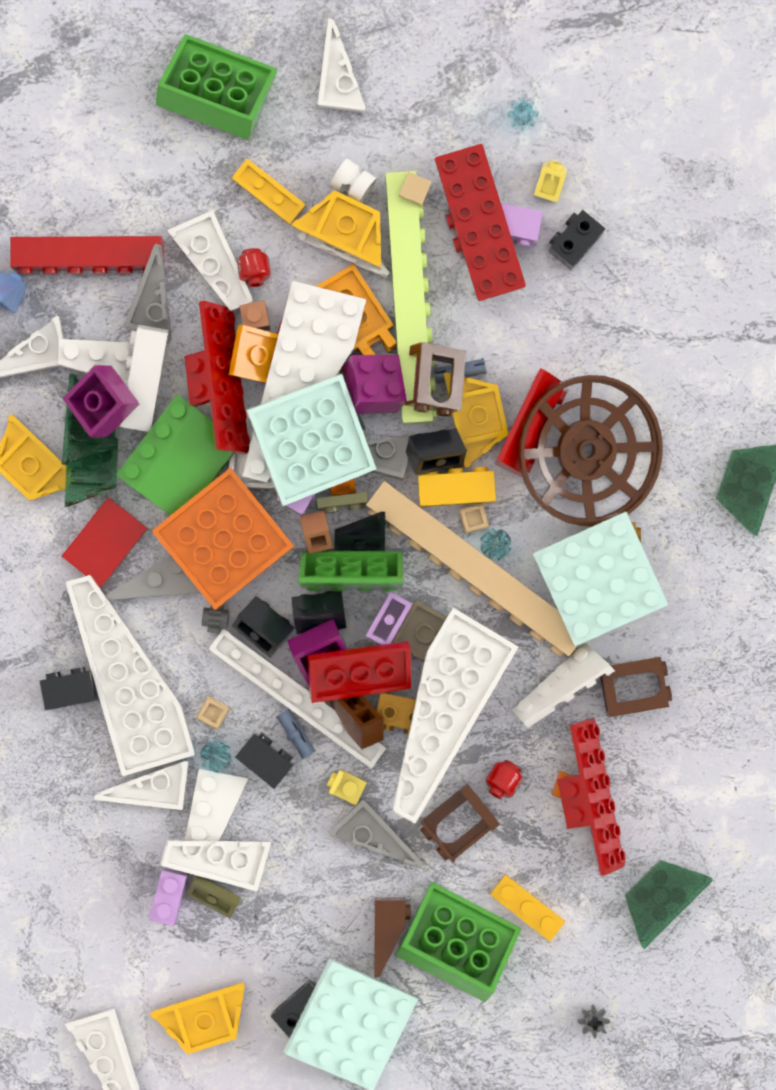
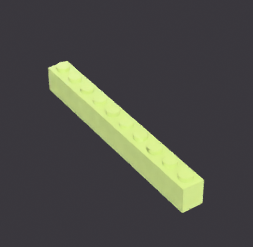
M416 171L386 173L397 352L400 359L407 401L413 400L417 358L409 356L410 346L421 342H432V329L426 326V317H431L430 302H425L424 293L429 292L428 277L423 278V268H427L426 252L421 253V243H425V228H420L419 218H424L423 205L420 206L399 197L408 172L416 175ZM430 377V394L431 392H436L435 377ZM405 404L401 408L402 425L433 423V417H437L436 411L416 412L414 407L405 406Z

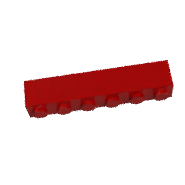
M162 236L10 237V267L17 271L19 275H32L33 271H42L44 275H57L58 271H67V274L81 275L83 271H93V274L105 275L108 274V271H118V274L123 275L133 274V270H143L144 273L155 244L162 246L164 263V240Z

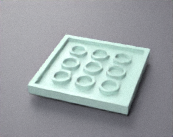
M342 374L246 410L282 506L376 470Z
M627 512L533 553L574 646L668 605Z
M329 959L284 1049V1053L369 1090H374L418 998Z

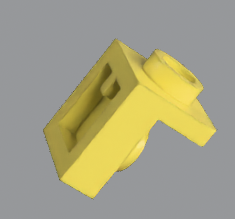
M550 160L549 163H543L534 192L535 196L558 202L567 175V168H564L562 163Z
M340 769L338 774L332 773L326 786L330 787L329 794H334L356 805L367 782Z

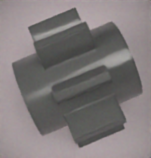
M224 604L217 610H214L211 605L210 608L204 607L201 625L208 627L207 632L220 634L221 628L227 629L229 610H223Z
M592 1004L589 1011L582 1009L584 1017L583 1019H578V1023L581 1025L585 1024L582 1030L583 1034H587L590 1031L594 1038L597 1037L599 1032L606 1034L604 1026L609 1024L610 1020L602 1017L606 1013L605 1009L603 1008L598 1012L594 1004ZM592 1016H596L599 1020L594 1027L588 1022L592 1021Z

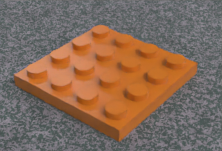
M231 467L152 530L153 534L214 610H217L295 547Z

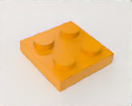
M238 325L229 375L266 384L279 334L245 325Z

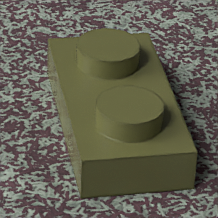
M367 492L317 498L318 510L323 509L325 513L339 512L338 507L348 506L349 510L364 509L363 504L368 503Z
M197 875L186 893V896L230 919L241 899L232 891L226 890L209 879Z

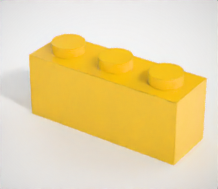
M475 467L473 472L463 473V468L448 469V474H438V471L418 476L420 507L495 503L496 501L494 471H488V467Z

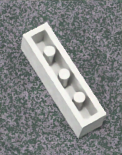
M138 325L137 331L132 330L129 345L134 346L133 356L128 355L125 370L130 371L129 379L123 380V382L140 405L121 423L120 427L149 432L152 427L168 330Z

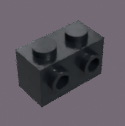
M583 209L578 215L574 212L565 223L568 226L562 234L558 231L549 241L552 245L549 253L571 271L606 229Z
M457 428L410 435L406 448V454L415 475L463 467L467 452Z
M326 591L319 594H302L291 597L296 634H302L332 619L338 629L347 628L342 591Z
M257 596L239 613L232 624L235 630L269 658L284 644L295 629L286 618L281 617L267 602L262 601Z
M85 667L70 669V675L61 676V672L45 674L46 679L39 681L45 711L97 701L98 695L92 672L86 671Z
M255 732L235 758L275 789L293 767L294 763L291 762L293 757L283 748L279 751L271 745L274 741L263 732L260 735Z
M311 979L271 1013V1018L289 1039L316 986Z

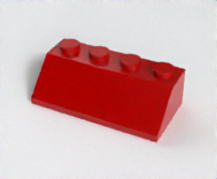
M539 369L495 462V465L521 477L518 450L519 439L526 417L537 400L546 391L562 382L546 370ZM561 389L547 399L546 402L554 410L556 404L562 405L567 391ZM540 410L536 412L528 428L525 449L537 448L540 432L547 420ZM535 459L525 460L528 473H530Z

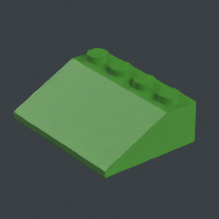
M184 34L158 84L155 105L249 140L258 122L278 69Z
M177 394L116 475L159 508L172 515L212 483L234 453L216 449L213 421Z
M302 551L299 571L300 587L307 588L310 591H318L322 588H332L335 591H344L347 588H357L360 591H369L372 588H382L384 591H395L397 588L402 589V551H320L309 554L308 551Z
M431 882L395 956L486 1002L495 991L522 928Z

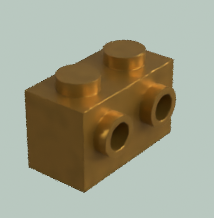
M380 693L377 712L384 719L383 729L393 731L394 727L404 728L403 733L409 734L416 699Z

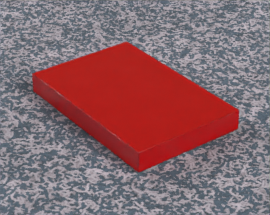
M108 497L61 557L85 576L91 575L98 586L102 588L148 528Z

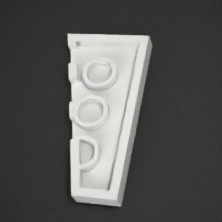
M213 210L167 230L229 310L234 312L240 309L239 305L254 303L245 281L239 279L237 263Z
M59 339L58 366L87 373L94 365H112L122 380H128L130 371L125 370L128 355L133 356L134 346L129 345L130 342Z
M585 642L528 696L521 700L512 709V712L529 728L555 711V705L560 702H569L575 698V692L584 686L590 688L597 683L595 679L604 673L608 676L615 670Z
M199 768L185 840L220 841L249 778Z
M166 840L160 865L258 891L271 842Z
M114 1008L69 1021L65 1024L68 1031H71L75 1037L78 1048L81 1052H84L88 1059L91 1070L94 1074H97L103 1084V1090H140Z

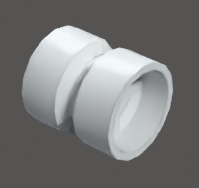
M347 158L335 173L330 186L340 193L347 192L348 197L362 203L372 190L377 178L366 170L359 171V165Z

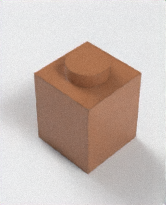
M265 301L239 305L243 325L264 331L271 329Z
M325 511L300 516L308 553L312 554L332 549L333 544Z

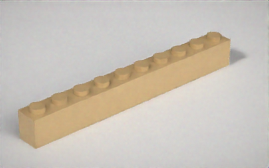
M383 481L366 504V507L369 508L367 513L370 516L385 511V521L390 524L387 527L390 531L399 537L401 534H404L410 539L408 541L410 546L419 552L421 549H424L430 554L428 559L440 567L443 563L450 569L449 575L459 582L462 579L471 584L468 587L469 590L479 597L482 594L491 599L488 604L499 612L502 609L511 614L509 619L519 627L523 624L531 629L529 634L539 642H542L544 639L550 643L549 649L556 655L562 657L564 654L569 657L577 646H574L557 609L387 482Z

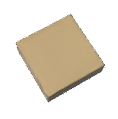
M408 172L399 197L422 206L432 181Z
M483 503L459 509L465 534L489 528Z
M208 696L196 718L218 730L230 707Z

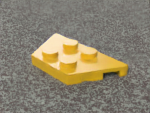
M334 190L322 202L313 206L308 213L299 220H295L292 224V228L379 269L381 267L380 211Z
M445 372L443 375L449 397L451 373ZM464 377L461 411L453 412L452 416L455 428H457L467 450L463 463L464 468H467L481 455L489 451L497 442L508 435V429L498 385Z
M13 414L8 417V425L0 443V473L29 501L42 498L82 482L70 468Z
M243 981L152 1010L150 1012L151 1017L164 1027L169 1036L175 1039L187 1054L237 1038L245 982Z

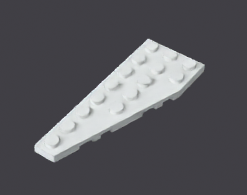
M292 281L261 404L338 375L345 361L354 350L366 299ZM253 432L242 477L268 483L271 477Z
M88 575L65 582L122 776L196 755L182 705L93 577Z
M455 608L451 609L426 652L392 809L414 824L417 822L518 649V646Z

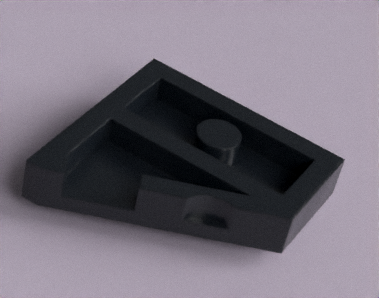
M385 511L335 529V551H385Z

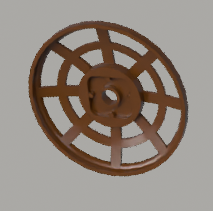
M583 375L572 377L553 386L537 400L529 411L519 439V466L525 486L532 498L542 509L563 522L593 527L624 512H627V515L630 514L646 499L659 475L662 463L663 442L657 417L649 403L639 392L630 385L615 378L602 375ZM582 383L581 398L566 402L555 411L546 402L547 399L561 389ZM592 383L612 386L625 393L628 398L618 407L606 400L591 398ZM635 404L640 408L647 421L651 442H636L633 427L625 415ZM591 405L602 407L611 412V414L603 423L590 420ZM580 406V420L568 426L560 416L569 409ZM540 410L547 420L540 432L537 448L525 449L528 428L534 415ZM618 421H620L625 430L628 442L616 443L610 429ZM554 425L561 432L557 447H545L547 434L551 426ZM586 443L592 446V453L588 457H584L582 454V447ZM637 452H651L648 473L642 486L637 491L627 482V479L634 468ZM617 453H628L626 465L621 475H619L612 469ZM558 457V461L563 469L555 479L552 478L548 471L545 458ZM538 458L541 473L549 485L542 498L536 492L529 479L525 464L527 459ZM605 475L613 483L605 490L593 494L592 480ZM570 476L581 480L583 495L574 494L562 488ZM619 489L631 498L616 511L596 517L594 502L608 498ZM558 493L568 500L584 503L586 518L566 515L555 510L549 504Z

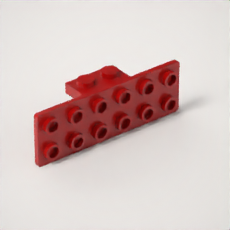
M478 144L435 157L436 167L449 206V214L445 215L449 229H454L456 238L452 239L456 253L461 252L462 258H465L477 300L483 301L525 288L526 283L483 145Z
M203 300L199 302L204 350L184 356L189 403L195 407L211 403L217 450L245 455L249 452L250 439L246 425L247 414L243 400L244 389L240 377L229 375L236 338L235 316L228 307Z
M590 718L570 725L579 775L561 777L557 779L567 829L590 826L600 876H606L625 867L626 854L621 847L620 826L616 823L614 813L616 809L615 802L611 798L609 789L610 777L605 770V753L601 748L599 740L600 729L598 724H596L595 718Z

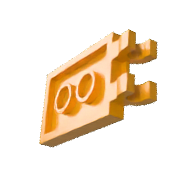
M354 264L315 286L366 299L352 353L358 350L360 355H375L370 346L380 340L387 353L396 348L397 342L389 332L394 325Z

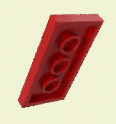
M405 641L308 655L311 703L411 689V651L409 642Z

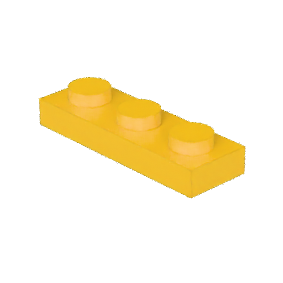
M248 158L231 177L234 182L290 226L306 207V204Z
M504 874L490 893L493 898L550 942L566 922L506 874Z

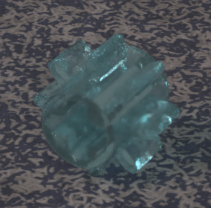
M522 97L520 103H511L514 111H509L507 117H513L512 127L517 124L521 126L522 131H524L525 126L528 124L534 127L535 121L532 117H538L539 115L538 111H533L534 101L529 104ZM519 111L522 112V113H523L524 111H527V112H528L527 117H526V116H522V117L520 118V117L518 116V115H519Z
M491 528L480 538L483 542L481 544V551L490 559L496 557L499 561L512 550L509 547L511 538L504 530L499 529L496 531L494 528Z
M214 740L213 743H207L200 753L201 759L204 760L202 767L218 773L219 769H226L232 757L228 753L230 746Z

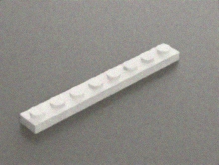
M225 629L221 631L210 646L209 650L371 769L386 750V747L379 742L361 750L348 735L332 707L325 702L311 703L310 691Z

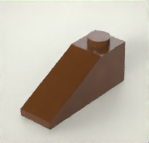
M364 696L330 701L348 735L361 750L383 740L384 719Z
M375 897L374 977H380L405 928V919L410 920L411 904H406L405 897Z

